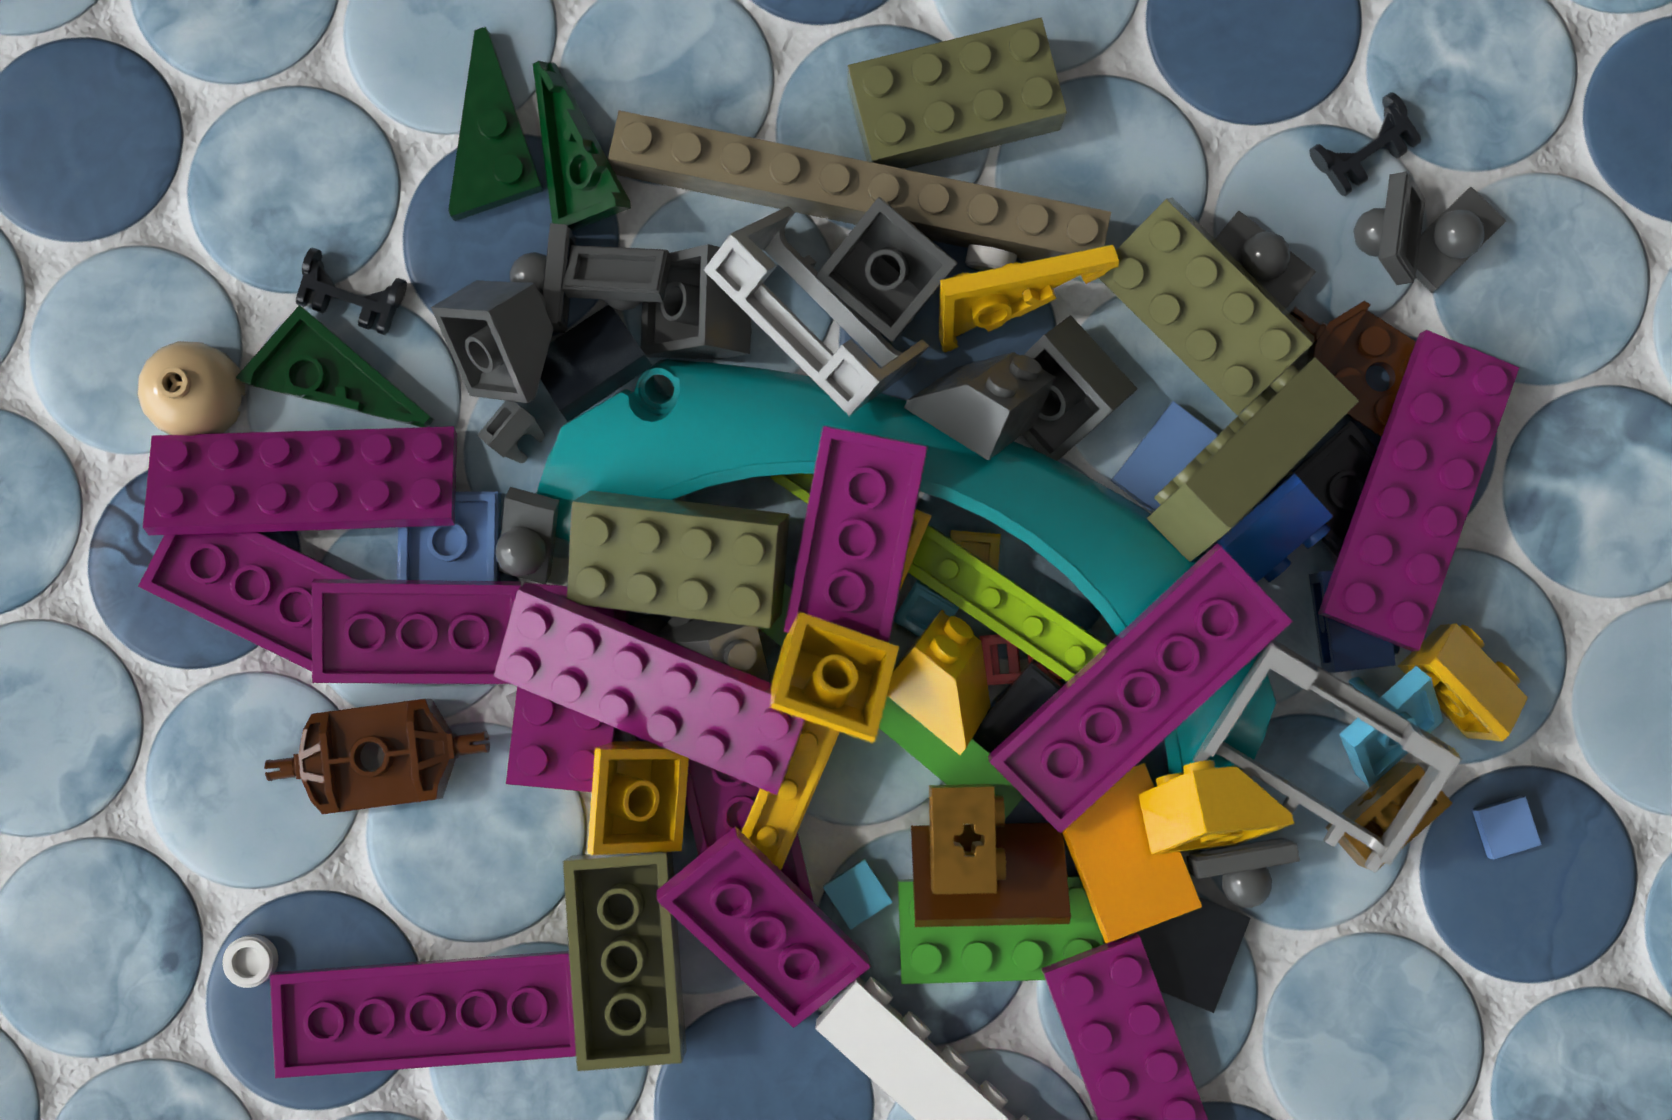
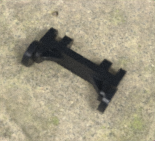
M1390 92L1382 98L1384 120L1379 134L1355 153H1334L1331 150H1326L1320 144H1316L1309 150L1313 163L1320 171L1326 173L1342 196L1352 192V187L1344 174H1347L1354 185H1362L1368 180V176L1360 162L1384 145L1390 154L1397 159L1407 153V146L1400 137V134L1411 147L1421 143L1419 133L1407 116V108L1397 94Z
M313 247L310 248L303 260V277L297 292L296 304L306 307L313 290L316 293L312 302V310L322 314L327 310L331 296L362 307L358 320L359 327L371 329L377 312L381 313L377 324V333L386 335L391 327L396 308L401 305L404 299L407 281L396 278L392 286H388L384 291L367 296L352 293L336 287L324 270V264L321 261V250Z

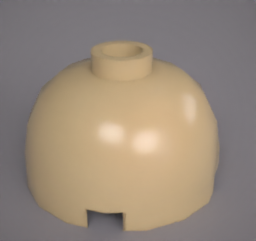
M177 341L161 347L146 360L138 377L137 396L143 413L160 431L169 435L187 436L220 434L227 431L237 421L240 415L238 409L241 404L242 395L245 396V384L236 378L240 373V369L226 353L202 342Z

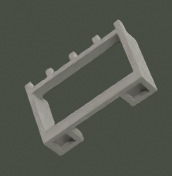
M787 206L731 233L704 268V271L850 416L904 377L917 364L916 361L929 345L922 339L903 353L897 351L883 337L880 331L872 327L861 315L815 277L818 273L813 268L816 261L810 255L803 258L785 238V226L795 214ZM762 250H765L882 368L852 339L842 344L834 354L763 284L777 265Z
M1274 639L1264 647L1193 758L1195 762L1206 761L1210 758V755L1213 757L1215 754H1218L1242 768V771L1251 779L1255 776L1286 795L1287 797L1282 805L1292 814L1300 804L1330 822L1332 826L1326 833L1324 842L1332 847L1339 842L1345 832L1361 841L1373 850L1365 863V867L1373 872H1376L1383 862L1389 866L1391 865L1462 760L1453 747ZM1270 669L1307 691L1311 689L1400 744L1402 749L1430 765L1381 838L1224 742V739Z

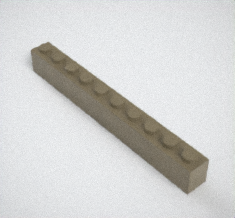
M620 110L618 111L608 160L617 176L777 209L789 206L796 213L854 225L860 221L876 199L881 197L932 241L966 248L969 245L998 248L1012 252L1017 255V258L1028 261L1104 247L1111 216L1110 211Z

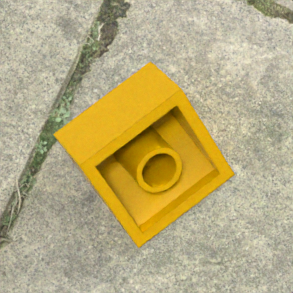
M941 610L894 668L887 696L961 755L973 738L991 704L981 640L974 635L971 627L965 621L956 616L949 617L944 613V610Z
M799 612L784 639L771 683V708L873 743L877 737L899 646Z
M1457 623L1439 625L1422 642L1420 650L1412 651L1398 667L1407 674L1417 666L1432 678L1441 712L1466 738L1504 741L1511 734L1528 699L1517 686L1520 683V679L1504 663L1500 661L1494 663L1482 650L1485 646L1483 640L1471 628L1463 624L1459 626Z
M613 741L595 748L587 853L591 855L682 851L689 758L649 741Z
M1213 760L1190 763L1183 766L1184 773H1174L1156 778V787L1138 794L1151 855L1236 846L1294 824L1292 813L1237 766L1215 768Z

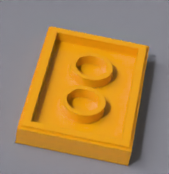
M1145 763L1134 766L1062 832L1105 943L1202 907L1181 852L1151 855L1138 795L1154 788Z

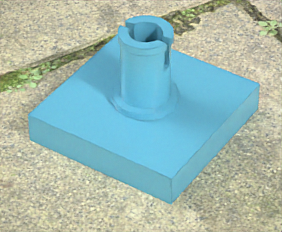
M1417 666L1411 669L1381 697L1369 688L1360 677H1354L1348 681L1358 691L1428 733H1431L1443 722L1432 678ZM1359 718L1339 734L1355 775L1368 787H1371L1409 753L1402 749L1398 742Z

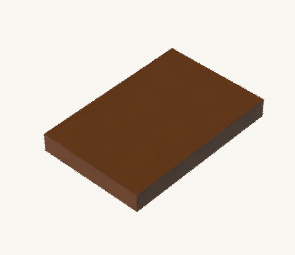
M1050 823L1004 824V827L999 828L995 827L996 848H1004L1006 856V879L997 880V893L933 894L931 890L930 825L911 826L915 927L1069 924L1071 911L1063 833L1060 834ZM971 824L964 825L963 834L954 835L953 841L959 842L964 852H971L972 842L980 841L981 835L976 834L972 830Z

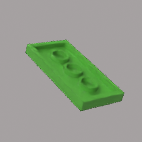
M1067 875L1071 911L1070 923L1049 925L915 927L913 879L898 880L901 984L1045 980L1041 968L1103 945V936L1079 875Z

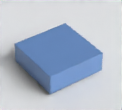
M1515 796L1472 810L1487 858L1494 860L1541 845L1526 796Z

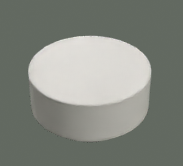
M969 245L965 263L970 268L986 271L1001 268L1009 263H1015L1017 255L998 248Z
M257 934L246 935L233 941L227 947L223 956V970L226 977L233 984L243 988L255 987L270 979V975L275 973L278 966L276 947L268 938Z

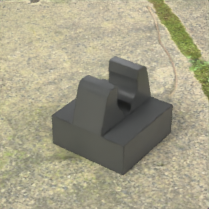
M505 401L477 435L503 458L507 457L519 463H524L528 459L518 449V440L521 436L531 435L539 442H542L545 438V434L535 421V418L514 401Z

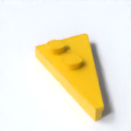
M1114 245L1025 263H1009L1001 268L976 273H960L952 278L940 280L939 340L943 353L958 348L956 337L977 326L985 328L990 332L1004 325L1012 318L1021 317L1057 299L1054 288L1080 275L1086 284L1104 276L1109 270L1119 265V258Z

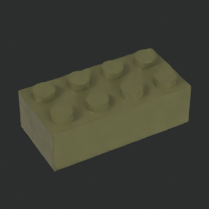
M1042 17L847 65V85L866 160L872 163L906 169L1060 131L1067 114Z
M1173 197L1165 199L1116 250L1119 258L1118 267L1109 270L1104 276L1099 278L1237 416L1313 344L1315 339Z
M1315 357L1300 371L1292 364L1154 497L1160 506L1147 519L1191 562L1230 531L1359 400Z
M590 490L572 501L567 599L587 606L770 629L782 614L790 514Z
M672 852L583 854L568 857L563 861L577 1071L682 1063L687 1049L677 919L657 901V890L674 876Z

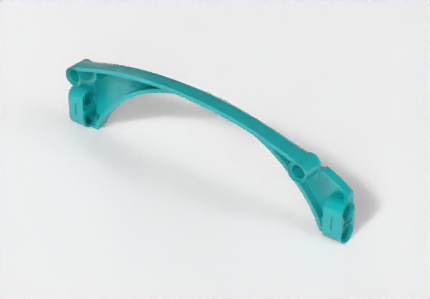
M660 360L641 374L634 392L624 389L564 424L548 456L536 494L560 500L555 537L570 542L572 501L590 490L672 500L709 486L751 477L797 473L814 474L822 428L824 425L928 445L919 491L942 498L982 516L1028 544L1072 581L1099 610L1117 636L1206 554L1203 551L1189 562L1147 519L1151 515L1149 512L1086 475L1015 441L988 461L906 410L904 407L907 401L880 393L849 416L810 376L708 362ZM655 375H664L670 379L674 387L672 396H665L657 391L654 385ZM1261 651L1164 739L1169 774L1184 773L1183 766L1195 762L1193 758ZM1268 673L1224 739V742L1253 760L1265 738L1271 715L1277 703ZM1215 754L1213 757L1210 755L1208 759L1214 761L1215 768L1237 766L1218 754Z

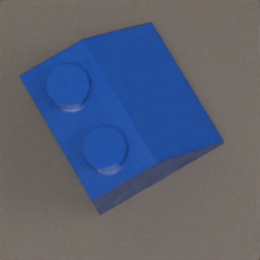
M1290 470L1230 531L1214 544L1218 543L1256 583L1263 577L1268 582H1271L1292 563L1287 558L1289 554L1301 544L1307 549L1311 548L1330 531L1326 522L1333 515L1296 474Z

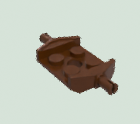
M1366 301L1361 302L1327 324L1323 321L1318 323V321L1294 306L1290 313L1315 337L1313 344L1309 348L1306 365L1314 357L1318 359L1359 400L1346 415L1382 437L1416 341L1368 311L1371 304ZM1370 366H1380L1387 371L1389 386L1385 391L1373 390L1367 384L1366 372Z
M418 699L313 713L303 728L299 753L293 754L294 757L266 760L264 769L280 768V770L265 772V776L268 781L293 777L301 779L310 801L321 814L443 799L456 758H459V755L489 753L490 743L474 744V742L489 740V735L487 731L458 736L456 733H452L432 699ZM369 742L378 744L384 752V761L375 771L367 770L360 759L363 747Z

